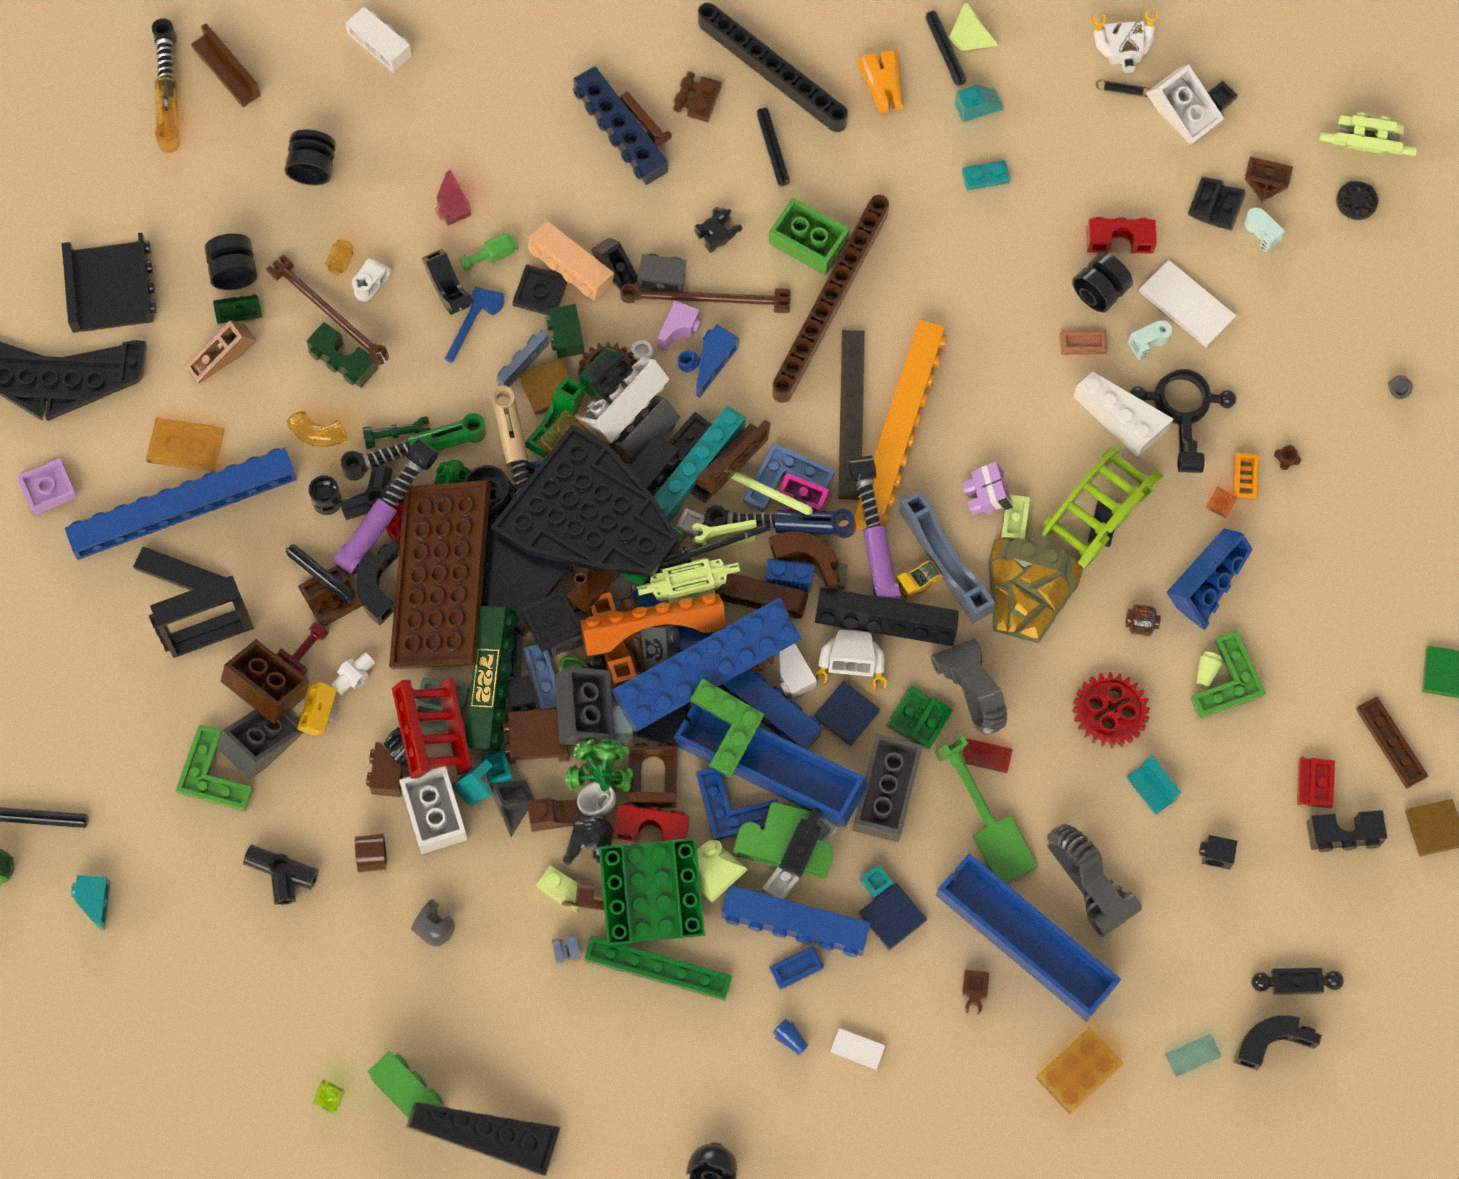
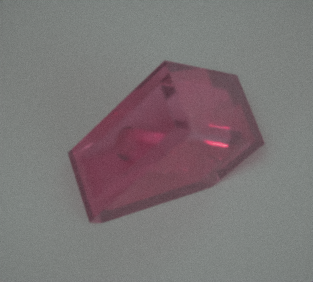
M447 171L436 197L438 207L435 208L439 219H444L447 226L471 216V209L452 171Z

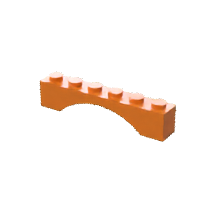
M708 593L698 598H683L677 602H662L652 607H637L631 611H616L610 615L601 617L591 616L585 620H580L587 656L611 652L628 636L653 626L667 624L682 625L702 633L718 631L726 627L724 604L719 593Z

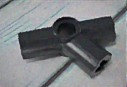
M378 464L373 466L367 490L364 493L339 500L345 520L368 514L375 504L371 500L373 498L381 499L387 495L386 491L391 489L392 469L386 465ZM404 494L403 499H400L398 503L404 502Z
M252 844L247 849L243 861L244 865L271 875L275 905H287L296 902L294 884L311 890L317 881L319 873L318 869L292 860L285 854H276ZM279 863L287 864L283 871H276L275 868Z

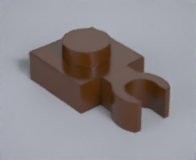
M964 971L962 996H969L965 1006L966 1013H969V1006L974 1004L978 1007L977 1014H980L982 1010L980 998H987L989 972Z

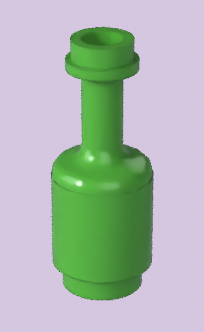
M511 232L508 234L503 233L484 242V249L469 257L463 255L460 258V262L465 271L471 270V265L488 258L492 262H496L513 254L514 250L518 249V245Z

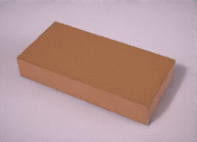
M1061 331V355L1106 354V332Z

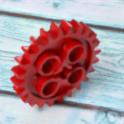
M1109 672L1107 678L1100 673L1098 681L1093 676L1090 677V684L1084 682L1082 685L1083 690L1078 689L1076 693L1078 697H1075L1073 701L1075 705H1078L1073 707L1072 710L1073 713L1078 714L1075 716L1074 722H1081L1078 730H1086L1085 738L1092 735L1093 744L1098 739L1101 740V747L1106 742H1109L1111 748L1114 747L1115 742H1118L1119 746L1123 747L1125 740L1131 744L1133 736L1139 738L1141 734L1139 730L1144 731L1146 728L1144 723L1149 720V716L1145 714L1149 713L1150 707L1144 706L1148 703L1149 699L1141 698L1145 691L1136 690L1137 682L1130 685V677L1126 678L1125 681L1121 680V673L1118 674L1117 678H1113L1112 672ZM1110 691H1116V692H1118L1119 695H1120V698H1113V697H1111V695L1109 694V692H1110ZM1124 700H1129V703L1120 705ZM1089 703H1098L1100 705V709L1091 708ZM1126 710L1131 712L1133 717L1126 718L1122 714V711ZM1100 715H1103V716H1101V718L1098 719V720H1094V719H1093L1094 717H1098V716H1100ZM1102 722H1110L1113 728H1104Z

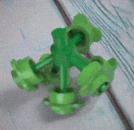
M585 739L576 744L573 757H578L580 761L587 759L589 761L586 764H582L580 768L577 765H573V768L568 767L565 781L571 791L574 788L583 787L585 780L588 779L591 783L596 782L600 784V789L603 791L610 788L609 782L615 790L620 788L624 792H628L631 789L632 777L634 775L632 769L627 768L625 770L621 766H617L612 773L610 772L613 763L622 761L624 755L630 752V749L621 741L603 739L599 744H594V739L589 741Z

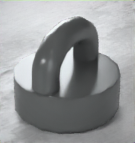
M1403 375L1396 376L1388 382L1390 393L1397 399L1408 397L1413 390L1410 379Z

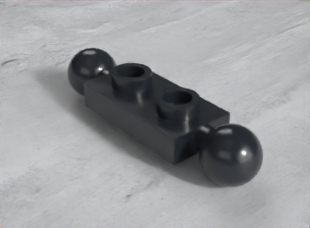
M1322 968L1272 969V977H1269L1266 973L1258 972L1251 979L1252 987L1256 991L1264 992L1273 987V995L1322 994L1324 986L1330 990H1338L1344 984V978L1340 972L1330 971L1323 976Z

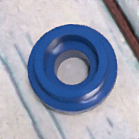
M690 350L683 351L678 356V367L683 372L694 371L700 363L697 353Z

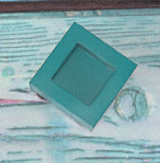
M879 864L859 879L873 899L894 884Z

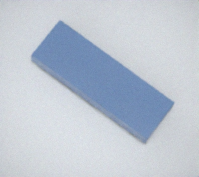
M537 644L523 647L540 710L557 709L555 672L549 651L546 650L541 653Z

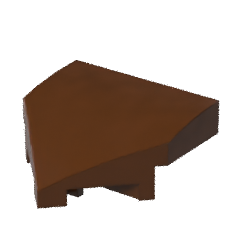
M1250 157L1244 179L1263 202L1288 189L1293 166Z

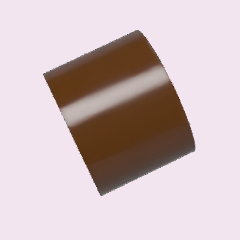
M384 834L355 836V856L358 873L387 870Z

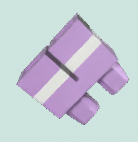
M996 461L972 471V478L962 483L967 496L977 493L976 498L967 501L969 510L973 515L985 512L987 516H990L994 510L1013 508L1004 471Z

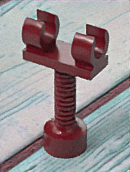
M316 621L309 628L311 631L309 637L305 639L306 641L301 644L300 648L293 655L288 654L282 648L276 654L285 662L287 660L295 666L294 669L303 676L308 670L299 661L316 640H324L329 634L328 630Z

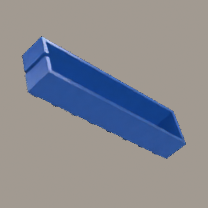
M778 598L612 689L611 692L633 732L646 727L691 702L689 700L701 679L718 687L802 640L793 621L788 622L786 620L790 615L781 599Z
M693 704L687 714L689 721L684 719L674 739L678 748L707 762H711L731 724ZM759 726L733 772L734 775L794 804H798L809 811L813 809L820 812L821 817L844 828L867 789L864 776Z
M970 853L955 868L954 873H951L938 888L936 896L1086 1022L1121 981L1116 974Z

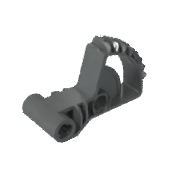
M975 638L931 655L932 665L938 675L944 673L947 679L953 680V683L961 686L976 729L985 735L998 732L1006 726L1007 708L1003 693L982 666L981 646Z
M1062 824L1051 830L1047 835L1049 841L1047 847L1083 894L1088 921L1100 936L1104 937L1142 910L1139 900L1133 893L1122 891L1123 887L1120 885L1114 887L1112 885L1114 881L1106 878L1103 873L1102 855L1098 848L1088 840L1087 836L1083 835L1077 828L1067 824Z

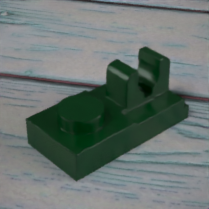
M256 294L213 300L217 324L228 323L230 320L242 321L262 318L260 302Z

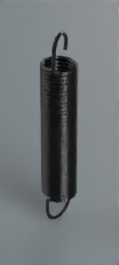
M1099 80L1105 81L1104 90L1143 96L1144 88L1150 89L1148 87Z

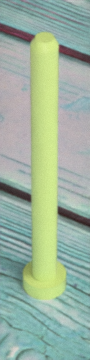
M736 472L731 478L806 515H810L813 512L811 506L739 472Z

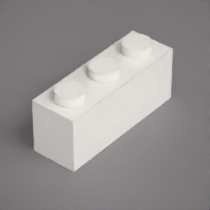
M363 7L346 22L348 35L393 73L412 57L410 42L404 36L400 37L396 34L390 24L383 23L374 11L370 12L367 8Z

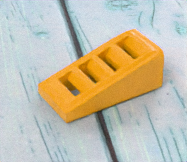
M1238 452L1233 454V498L1257 500L1259 454ZM1241 462H1249L1251 466H1241ZM1240 470L1251 471V475L1240 474ZM1240 479L1251 480V484L1240 483ZM1240 488H1250L1251 493L1239 492Z

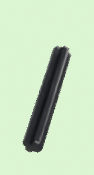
M934 10L927 12L925 19L955 85L965 84L966 76L937 12Z
M767 108L758 109L757 117L779 186L788 185L789 175L769 110Z
M291 544L286 549L289 558L344 602L350 603L355 598L353 590L298 546Z
M0 807V822L85 828L88 824V816L81 813Z

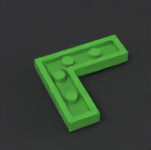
M1238 631L1216 638L1214 641L1232 681L1191 696L1190 699L1199 719L1266 695Z
M701 679L689 701L731 724L709 764L710 767L730 778L765 714L708 681Z
M199 725L176 788L177 794L246 812L253 788L209 775L222 730Z

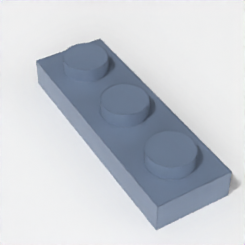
M540 330L537 335L533 334L527 341L522 351L518 350L514 354L511 363L507 367L503 366L497 374L498 387H510L519 378V373L525 371L549 345L547 333Z

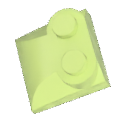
M717 840L707 841L697 850L701 894L713 902L747 871V868L726 851Z

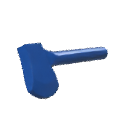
M477 286L474 288L471 294L473 303L445 357L447 362L453 363L472 324L482 309L491 315H495L503 308V293L482 289Z

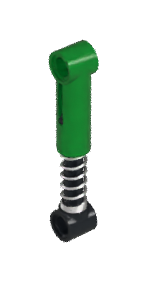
M469 413L463 420L408 436V442L404 443L401 441V444H393L392 447L386 446L382 450L378 448L376 452L370 451V454L348 451L341 458L343 473L347 479L356 481L361 479L367 473V470H371L373 466L383 463L389 464L390 461L396 462L399 458L404 460L410 447L418 439L423 440L437 451L466 442L478 443L485 438V422L481 415ZM474 425L479 427L477 430L469 429L471 426ZM352 463L359 464L356 468L348 467Z

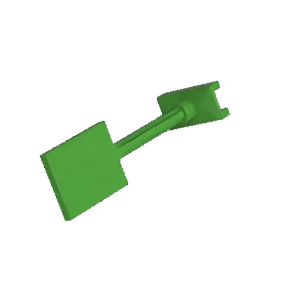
M963 735L954 744L949 746L947 744L943 745L935 754L939 762L949 759L952 766L956 767L986 825L985 829L973 834V837L990 870L1002 881L1008 883L1038 866L1012 817L1009 816L999 822H996L964 762L966 760L961 750L968 745V742Z

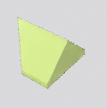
M964 3L949 36L950 40L960 51L999 46L968 3Z

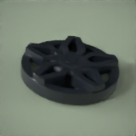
M1349 181L1340 188L1336 197V203L1340 212L1346 217L1353 220H1363L1372 216L1376 211L1378 196L1372 185L1360 181ZM1346 190L1347 194L1341 196L1342 192ZM1367 190L1368 194L1364 195L1362 192ZM1343 206H1350L1351 213L1347 211ZM1363 209L1371 210L1366 214H1361Z

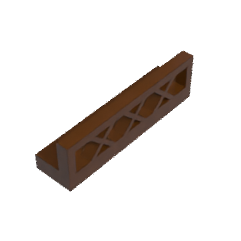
M207 23L201 26L203 36L191 43L192 49L239 104L245 107L261 96L257 82Z
M764 420L758 427L750 423L696 478V484L715 495L768 441L771 423Z

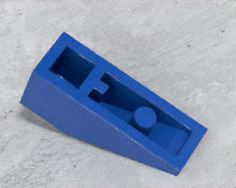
M716 324L713 330L709 329L703 337L704 343L696 385V396L699 398L739 348V338Z

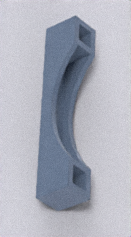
M921 490L902 500L899 513L930 560L934 562L943 575L942 578L971 622L974 623L992 613L995 605L994 600L984 585L967 569L952 548L936 518L933 508Z

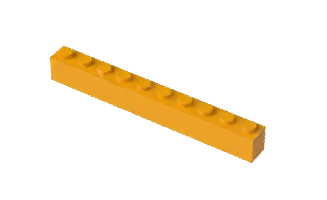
M920 319L873 458L876 468V478L873 480V488L876 489L874 495L877 497L875 499L876 504L879 505L877 510L880 513L879 520L882 521L880 526L885 525V527L889 519V514H886L887 508L893 507L896 494H893L894 486L899 487L903 474L899 473L901 466H906L909 454L905 453L907 446L912 447L915 434L912 433L913 428L918 427L922 414L918 412L920 407H925L928 394H925L927 387L931 388L935 375L931 374L933 368L938 367L941 355H937L939 348L944 349L947 336L943 335L944 326ZM860 499L854 519L856 528L863 530L866 527V523L863 521L865 516L862 514L863 507L860 506L862 503Z

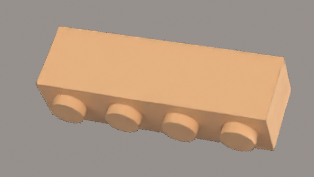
M546 221L529 236L528 250L531 254L539 257L551 270L562 274L563 278L580 289L583 295L596 301L612 286L614 272L550 222Z

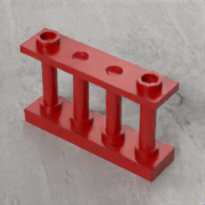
M448 677L438 685V688L414 690L410 679L401 680L392 687L411 779L421 778L430 771V767L455 765L457 775H462L472 768V755L468 749L457 699V688L454 685L453 677ZM441 698L443 711L419 712L415 699ZM446 720L448 733L424 735L421 731L420 722ZM451 743L453 756L429 758L426 754L425 744Z

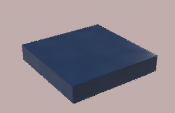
M843 681L815 713L814 717L851 746L877 716L880 708Z
M897 882L859 911V915L864 921L871 922L870 928L889 951L927 922V918Z

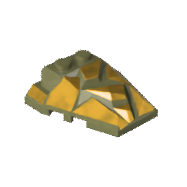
M1015 538L1013 541L995 539L988 561L991 578L990 590L992 592V599L995 602L992 612L993 631L1039 643L1079 585L1083 567L1077 563L1079 560L1067 556L1068 552L1063 549L1023 538Z

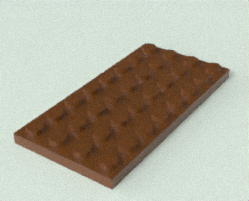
M489 481L409 486L408 492L404 493L389 661L390 668L408 669L477 664L478 621L482 601L491 489Z

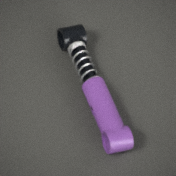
M421 439L413 443L406 456L409 460L407 464H404L405 469L400 471L398 478H395L396 482L394 485H390L391 489L386 491L387 495L384 498L377 499L348 543L343 545L337 552L333 563L352 576L358 572L362 559L372 549L397 513L394 507L399 505L398 502L400 499H403V494L408 492L409 486L413 485L412 481L417 479V474L421 473L423 469L427 471L434 464L439 451Z
M873 456L849 459L850 476L852 482L857 483V490L860 491L858 497L862 501L860 506L863 507L862 514L865 516L863 521L866 523V527L863 529V535L873 580V594L876 597L901 601L899 586L895 579L885 525L880 526L882 521L879 520L880 513L877 510L879 505L876 504L875 499L877 497L874 495L876 489L873 488V480L876 478V468Z

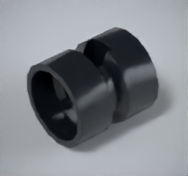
M327 475L318 476L311 481L308 492L314 509L322 515L336 513L341 507L339 500H342L337 482Z

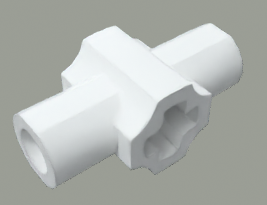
M366 652L356 661L352 658L346 660L337 671L340 676L330 684L331 687L336 688V692L340 696L350 687L354 690L360 688L369 677L366 672L375 664L374 660Z

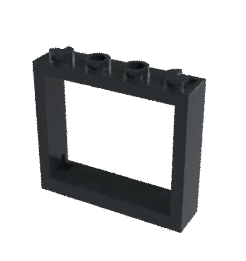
M233 575L152 604L150 608L153 614L148 615L161 644H163L165 652L170 651L173 658L254 629ZM231 601L235 607V610L173 633L168 624Z

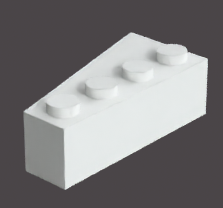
M642 357L632 366V372L605 400L599 399L596 402L592 400L586 405L589 409L581 416L579 413L574 415L572 420L581 430L600 441L612 443L617 440L625 427L635 420L637 414L649 405L650 400L657 393L661 392L664 385L670 380L656 360Z
M1094 372L1076 386L1073 396L1137 458L1170 430L1174 420Z

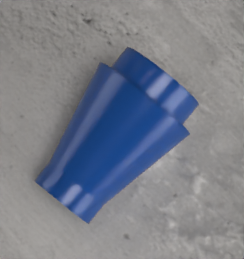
M785 1019L772 1032L776 1036V1040L793 1050L797 1055H800L808 1047L793 1021L789 1022Z

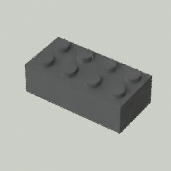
M876 734L865 777L867 789L859 801L852 831L899 842L923 745Z

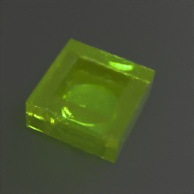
M323 1079L318 1086L313 1104L335 1114L340 1107L345 1090Z

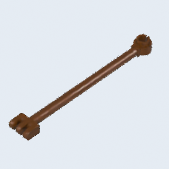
M285 255L279 257L284 263L283 265L277 260L273 262L277 270H274L271 266L266 268L267 272L276 280L284 276L369 351L374 364H385L380 353L376 354L377 352H381L385 360L388 361L389 354L386 347L373 344L290 271L294 266Z
M625 284L621 288L620 293L622 301L629 304L640 299L774 305V313L790 312V306H788L790 304L789 289L775 288L774 296L641 290V288H637L633 284ZM626 294H632L633 297L629 298V297H626L625 295H626Z

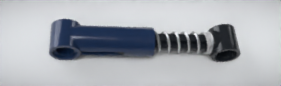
M714 505L709 507L704 515L708 527L756 520V528L769 524V528H772L776 533L799 531L809 534L837 535L840 538H849L856 531V522L853 514L844 508L836 511H813L810 515L796 510H777L776 515H772L771 512L770 514H764L763 512L762 514H756L755 512L754 514H748V512L746 514H740V512L736 514L733 511L725 510L722 506ZM723 517L719 523H713L715 518ZM843 520L849 521L846 526H838Z

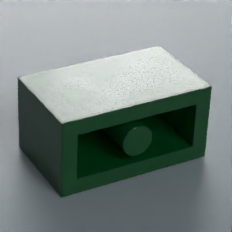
M576 304L549 308L550 317H546L548 331H553L554 337H550L552 351L556 350L558 358L584 354V343Z

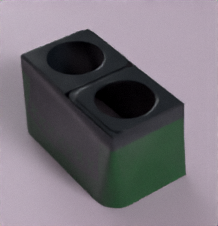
M605 348L580 374L579 381L586 387L585 391L589 396L605 400L633 369L623 353Z

